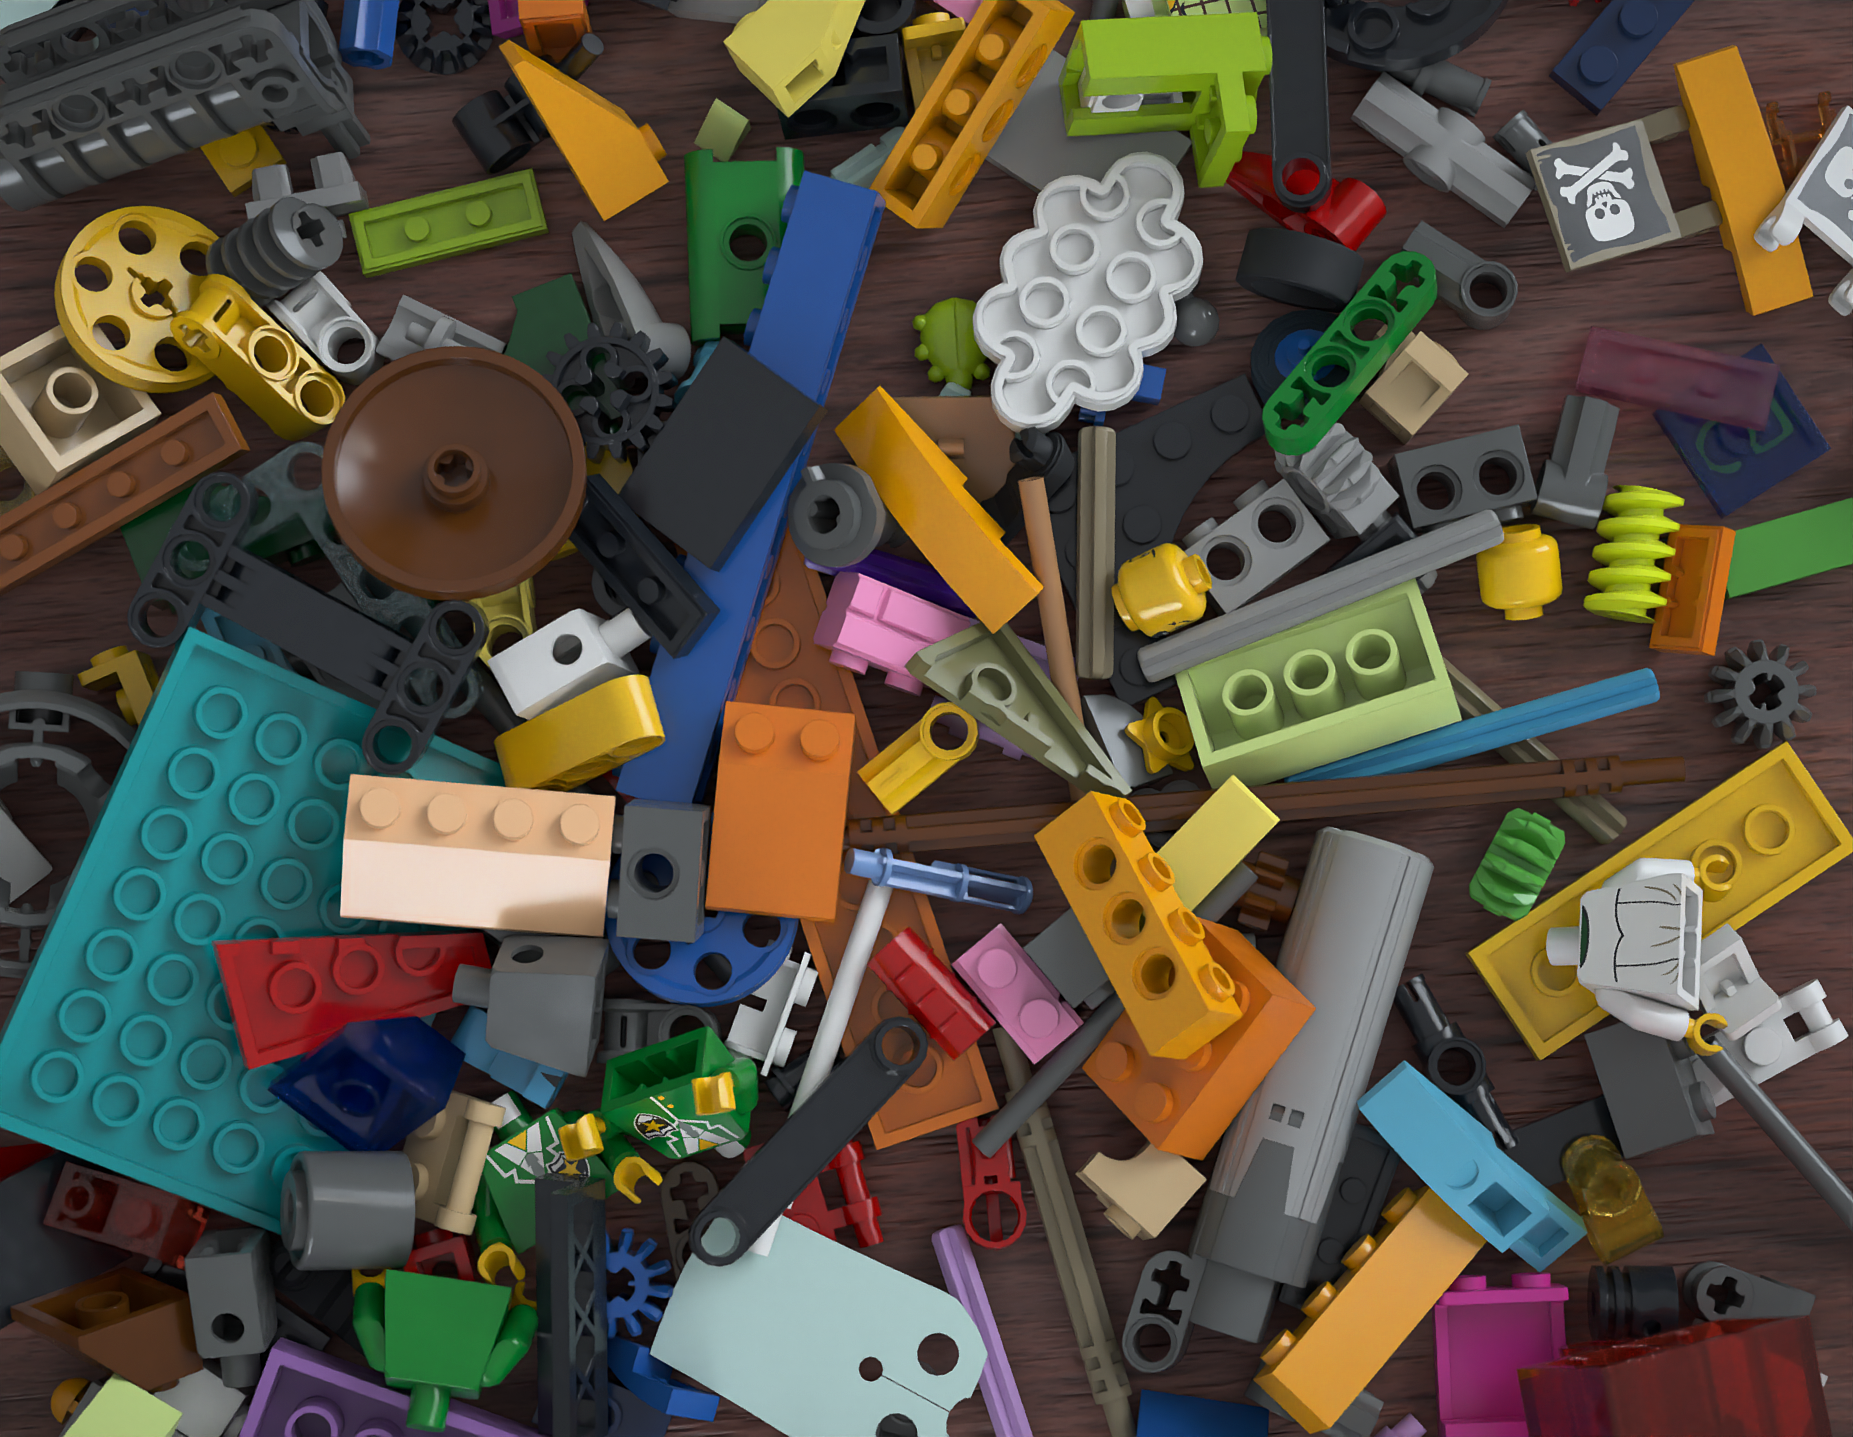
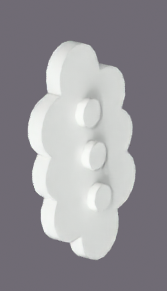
M1151 152L1130 153L1118 159L1106 172L1101 182L1081 175L1062 176L1048 183L1038 194L1034 205V228L1024 230L1012 236L1003 246L999 259L1002 283L987 290L977 302L973 314L974 339L981 352L998 364L991 382L992 408L999 420L1012 431L1019 433L1023 429L1036 427L1039 432L1045 434L1059 427L1071 412L1074 404L1097 412L1115 410L1127 404L1139 390L1144 371L1143 358L1163 350L1173 339L1177 325L1174 302L1187 296L1198 284L1203 267L1202 246L1194 232L1177 221L1184 203L1183 178L1176 166L1165 157Z

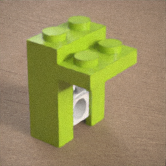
M1257 12L1081 20L1058 78L1067 137L1190 130L1198 187L1224 186L1235 162H1240L1242 158L1243 146L1248 136L1256 131L1258 87L1264 75H1269L1272 68L1271 42L1268 36H1261Z

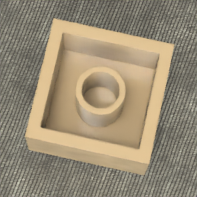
M61 325L52 328L0 357V445L36 495L149 430L162 414L147 392L119 385L92 369L75 352L68 342ZM99 325L93 326L92 332L97 343L105 349L116 350Z

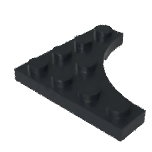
M1245 374L1116 433L1114 584L1118 583V572L1125 561L1161 544H1172L1183 515L1195 495L1210 477L1247 446L1266 437L1262 421L1263 411ZM1078 451L1071 453L1075 462L1072 473L1048 499L1060 580L1075 612ZM1114 603L1113 674L1107 680L1117 699L1134 706L1177 686L1178 683L1175 674L1156 682H1148L1137 659V652L1142 647L1165 639L1166 635L1156 638L1147 636L1140 629L1131 631L1123 622Z

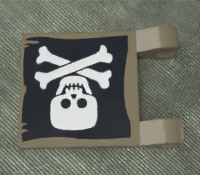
M1683 106L1671 107L1637 120L1534 148L1526 152L1566 273L1673 241L1700 236L1707 233L1711 228L1722 224V216L1715 201L1705 202L1673 213L1651 148V144L1672 140L1678 133L1690 128V122Z

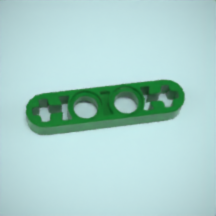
M1402 251L1385 260L1268 399L1263 408L1262 421L1266 439L1276 452L1284 455H1301L1313 449L1433 306L1437 298L1438 287L1436 270L1430 259L1414 251ZM1414 277L1419 278V288L1407 285L1398 295L1396 281L1408 283ZM1395 300L1397 304V311L1391 305ZM1366 319L1380 320L1388 327L1384 335L1373 341L1358 339L1352 334V331L1360 321ZM1327 365L1342 366L1350 373L1346 381L1335 387L1321 386L1313 378L1318 370ZM1303 393L1310 400L1306 406ZM1303 411L1305 423L1303 427L1292 424L1286 430L1282 429L1281 419L1283 417L1293 421Z

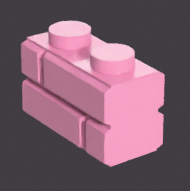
M840 571L835 576L826 601L827 608L822 612L813 640L814 644L832 650L829 659L830 663L865 675L868 665L887 672L885 685L911 695L920 696L923 687H930L911 675L905 668V664L917 651L969 628L970 618L863 574Z
M1002 923L951 964L1033 1064L1041 1060L1084 1023L1068 1002L1064 1001L1058 990Z

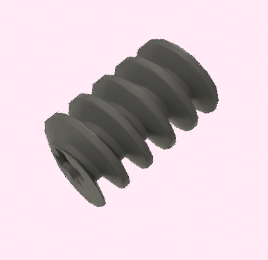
M295 197L281 198L271 208L264 209L255 218L248 219L239 228H234L226 236L213 242L208 247L205 257L207 272L209 275L220 274L233 279L246 290L259 307H264L273 299L281 297L291 288L297 287L307 278H312L322 269L328 268L340 258L343 249L342 231L337 218L325 207L315 203L307 204Z

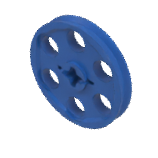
M711 812V827H710L708 871H709V860H710V849H711V838H712V828H713L714 812ZM656 853L647 854L644 857L643 872L655 876L659 886L671 884L673 880V867L670 861L663 855ZM621 855L616 861L608 879L607 899L611 879H620ZM607 900L604 922L613 952L624 969L640 986L655 996L674 1004L714 1007L732 1003L750 995L775 975L791 950L799 919L777 917L781 925L778 939L770 946L756 947L750 944L744 935L745 924L754 914L719 911L716 918L705 917L704 934L695 943L688 944V942L669 941L671 953L668 961L660 968L652 970L642 968L635 960V948L642 938L616 936L617 919L608 918ZM709 955L723 956L732 966V975L729 982L717 990H708L701 987L695 978V970L698 963Z

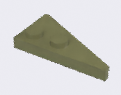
M983 622L977 623L917 651L905 664V668L911 675L1084 793L1088 794L1090 791L1126 798L1132 792V789L1008 623L1003 625L994 635Z

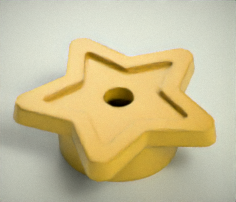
M1150 697L1145 703L1143 720L1129 723L1125 727V734L1143 749L1146 771L1149 774H1154L1167 764L1185 772L1192 770L1194 763L1189 751L1192 749L1195 741L1188 717L1176 708H1163L1156 697ZM1160 734H1162L1165 737L1166 743L1163 741Z

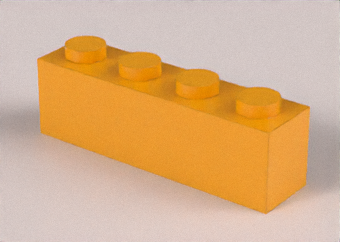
M1428 1185L1415 1191L1406 1187L1390 1201L1381 1214L1388 1221L1374 1238L1368 1233L1365 1234L1348 1250L1341 1260L1348 1269L1334 1285H1331L1328 1281L1322 1283L1302 1305L1301 1310L1307 1317L1293 1333L1288 1329L1281 1331L1260 1355V1358L1266 1365L1253 1380L1310 1434L1330 1429L1487 1242L1482 1235L1460 1217Z

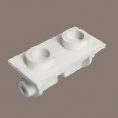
M769 939L767 946H770L775 941ZM791 947L787 958L775 975L762 987L751 993L767 1000L763 1012L740 1004L729 1036L724 1042L725 1047L729 1048L728 1051L734 1059L741 1057L752 1060L754 1057L765 1061L761 1074L764 1076L768 1075L771 1064L784 1068L797 1031L785 1027L794 1003L806 1007L818 975L817 970L807 967L811 954L805 952L801 964L789 960L793 947Z

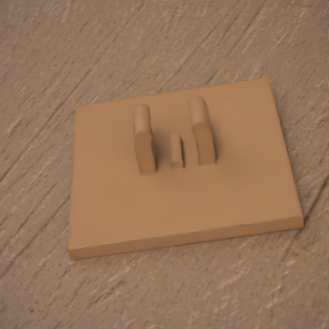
M991 395L892 397L968 478L962 486L979 504L986 499L994 497L1006 484L1007 473L1016 464L1012 463L1009 456V447L1015 438V431H1012L999 420L992 408Z

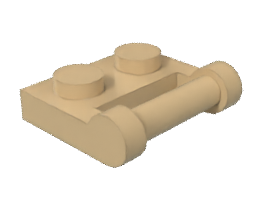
M427 1083L421 1084L403 1149L412 1167L415 1186L416 1218L433 1223L434 1226L445 1230L472 1235L477 1215L472 1214L471 1211L494 1127L502 1126L506 1111L505 1107L441 1086Z

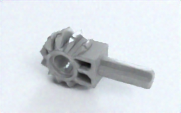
M1335 423L1322 440L1309 452L1301 455H1284L1275 451L1276 460L1274 464L1276 471L1283 476L1302 503L1311 510L1313 515L1318 517L1335 539L1358 536L1363 540L1391 517L1386 509L1399 495L1382 476L1379 468L1372 463V454L1366 451L1359 443L1358 437H1353L1348 433L1342 424ZM1436 570L1425 574L1417 581L1421 594L1435 583L1438 576Z

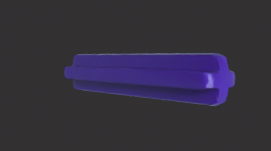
M874 549L862 561L847 567L821 566L804 556V564L810 569L836 576L840 571L860 573L958 614L977 618L974 612L932 566Z

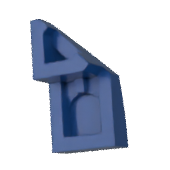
M618 1335L612 1339L607 1338V1364L623 1385L636 1397L664 1414L710 1422L714 1421L720 1396L681 1380L671 1378L673 1367L650 1355L652 1347L640 1345Z

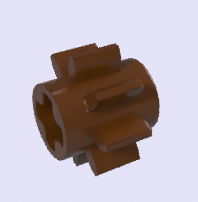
M1264 851L1259 852L1255 864L1242 860L1259 878L1232 906L1240 909L1236 923L1264 933L1267 931L1270 920L1286 925L1301 879L1286 874L1290 860Z

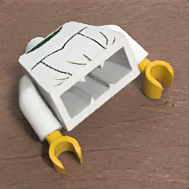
M1718 854L1705 858L1699 867H1693L1689 860L1639 858L1605 880L1601 889L1587 891L1583 894L1580 901L1579 926L1551 927L1549 929L1546 939L1549 962L1553 966L1577 965L1579 983L1595 994L1600 1008L1633 1029L1673 1041H1680L1683 1037H1686L1689 1047L1694 1053L1701 1056H1711L1720 1052L1723 1049L1722 1047L1709 1045L1703 1041L1700 1035V1028L1702 1024H1708L1714 1028L1724 1029L1728 1027L1725 1018L1717 1013H1707L1694 1020L1689 1018L1688 1011L1699 1010L1703 900L1713 903L1721 901L1733 887L1727 883L1719 885L1711 882L1707 878L1706 873L1726 872L1730 866L1729 861L1724 856Z

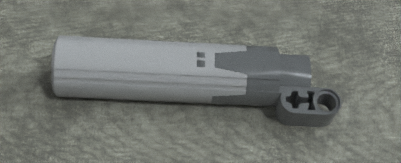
M1329 826L1316 832L1275 968L1316 1007V1010L1224 1131L1187 1252L1165 1251L1158 1253L1147 1262L1142 1271L1122 1340L1125 1357L1133 1367L1140 1371L1155 1373L1171 1369L1180 1363L1187 1352L1195 1324L1253 1343L1263 1342L1281 1282L1296 1287H1306L1360 1111L1357 1101L1365 1095L1434 870V865L1428 857L1403 846L1358 832L1339 830ZM1177 1262L1182 1264L1181 1276L1190 1280L1187 1290H1177L1174 1292L1169 1305L1170 1310L1179 1309L1182 1311L1180 1321L1169 1314L1148 1312L1150 1302L1155 1305L1165 1304L1169 1285L1160 1281V1273L1162 1270H1173ZM1150 1324H1158L1164 1327L1170 1335L1171 1349L1168 1355L1161 1361L1149 1359L1140 1347V1335Z

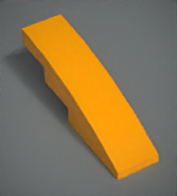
M1731 45L1673 64L1682 104L1690 122L1689 133L1701 183L1710 188L1712 201H1715L1719 207L1723 221L1719 225L1723 247L1732 252L1746 312L1755 316L1814 297L1798 236L1789 245L1783 246L1779 244L1778 248L1773 252L1766 251L1754 239L1756 230L1780 203L1786 191L1757 100L1737 46Z
M881 386L876 388L834 429L858 468L865 471L871 477L880 499L906 534L947 584L993 635L1044 588L1036 577L1000 540L1006 532L962 486L968 478Z

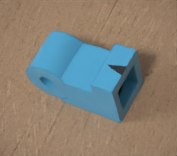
M470 1005L446 1050L474 1067L491 1075V1078L522 1094L523 1097L543 1108L551 1107L569 1073L490 1047L485 1040L488 1011L481 1007Z

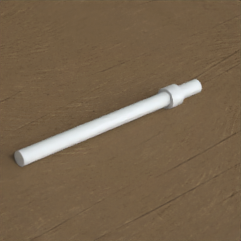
M871 879L868 881L788 1118L831 1073L893 891L892 887L874 886ZM793 1202L788 1206V1209L792 1208ZM782 1214L748 1251L768 1257Z

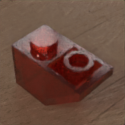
M66 1162L43 1224L112 1249L186 1272L184 1259L201 1237L210 1210L179 1195Z

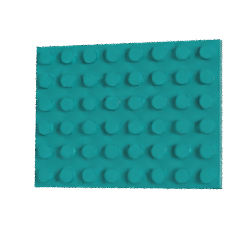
M188 626L172 651L0 1032V1127L282 1235L280 1224L281 1192L285 1175L290 1169L293 1158L300 1151H376L436 1013L249 1070L243 1063L211 941L474 929L343 918L340 916L343 844L350 774L506 787L500 764L435 735L425 755L414 767L401 774L387 775L377 772L367 763L362 750L364 733L377 709ZM395 725L386 726L380 732L378 748L388 760L394 762L404 761L410 755L412 742L409 734L403 728Z

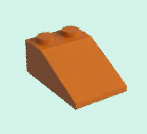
M726 701L718 763L705 903L707 910L835 922L854 753L856 714Z

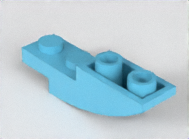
M1405 1060L1357 1101L1360 1111L1400 1157L1441 1199L1500 1252L1503 1253L1510 1248L1538 1272H1542L1588 1233L1581 1216L1497 1148L1492 1132Z

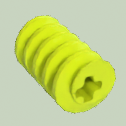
M1632 485L1613 486V489L1619 493L1606 495L1602 509L1615 516V518L1599 521L1596 532L1601 537L1611 541V543L1597 545L1592 552V557L1597 562L1607 566V568L1590 571L1587 580L1593 587L1603 591V593L1586 596L1583 606L1586 610L1599 616L1629 622L1654 624L1656 621L1646 616L1647 609L1666 606L1667 599L1650 591L1651 584L1671 581L1672 575L1655 566V560L1675 556L1676 549L1659 541L1660 534L1676 532L1680 529L1679 523L1663 516L1664 509L1684 506L1685 499L1670 492L1649 487Z

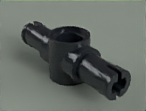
M1423 973L1406 982L1415 1001H1413L1404 984L1397 987L1393 1002L1417 1042L1412 1048L1422 1063V1075L1492 1132L1504 1151L1521 1142L1519 1137L1514 1134L1491 1094L1495 1087L1486 1073V1060L1483 1051L1476 1043L1466 1039L1456 1021L1450 1024L1427 985ZM1445 1050H1456L1462 1053L1468 1060L1470 1066L1469 1076L1462 1085H1451L1445 1082L1439 1075L1437 1069L1438 1059Z

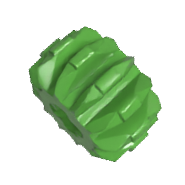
M1518 807L1508 812L1469 884L1470 897L1484 905V909L1499 917L1503 915L1517 921L1527 916L1565 845L1564 831L1550 824L1551 820L1535 812L1531 814Z

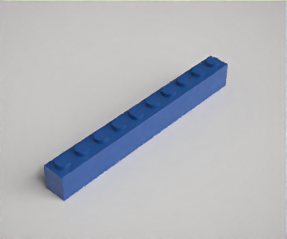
M804 170L800 186L791 185L786 194L781 221L788 225L781 248L773 246L767 256L762 282L769 285L762 310L754 308L749 316L744 333V345L750 346V354L824 407L886 201L878 191ZM818 426L720 572L709 569L689 553H687V556L679 554L676 558L678 563L721 611L688 656L673 659L654 636L651 637L650 652L657 655L649 682L666 741L659 747L612 769V775L619 777L615 791L644 800L704 803L720 751L726 701H735L787 531L789 501L795 486L803 477L800 471L807 465Z

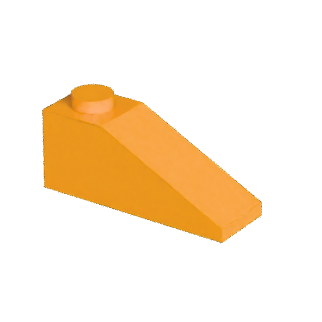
M508 40L498 46L582 190L603 221H606L669 182L658 163L667 154L648 123L637 128L623 109L514 42Z

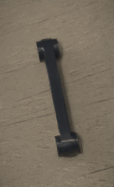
M1266 0L1267 36L1272 46L1269 92L1273 184L1277 198L1284 207L1293 212L1308 213L1317 210L1325 204L1332 188L1325 0ZM1305 169L1317 173L1320 177L1319 183L1308 194L1296 195L1285 188L1288 178L1296 171Z
M899 1016L885 1019L862 1039L696 1215L689 1227L688 1233L690 1249L696 1258L707 1265L722 1267L730 1265L742 1257L921 1066L927 1056L928 1042L926 1033L918 1023L910 1018ZM893 1027L906 1031L913 1042L912 1055L902 1065L893 1064L887 1060L882 1051L883 1037ZM721 1217L732 1224L736 1236L735 1242L729 1251L715 1256L706 1252L702 1246L701 1232L706 1223Z

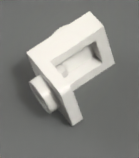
M1727 923L1701 940L1699 1009L1704 1014L1717 1013L1723 1016L1728 1023V1027L1719 1030L1729 1041H1735L1782 1008V1003L1778 995L1759 976L1742 938Z

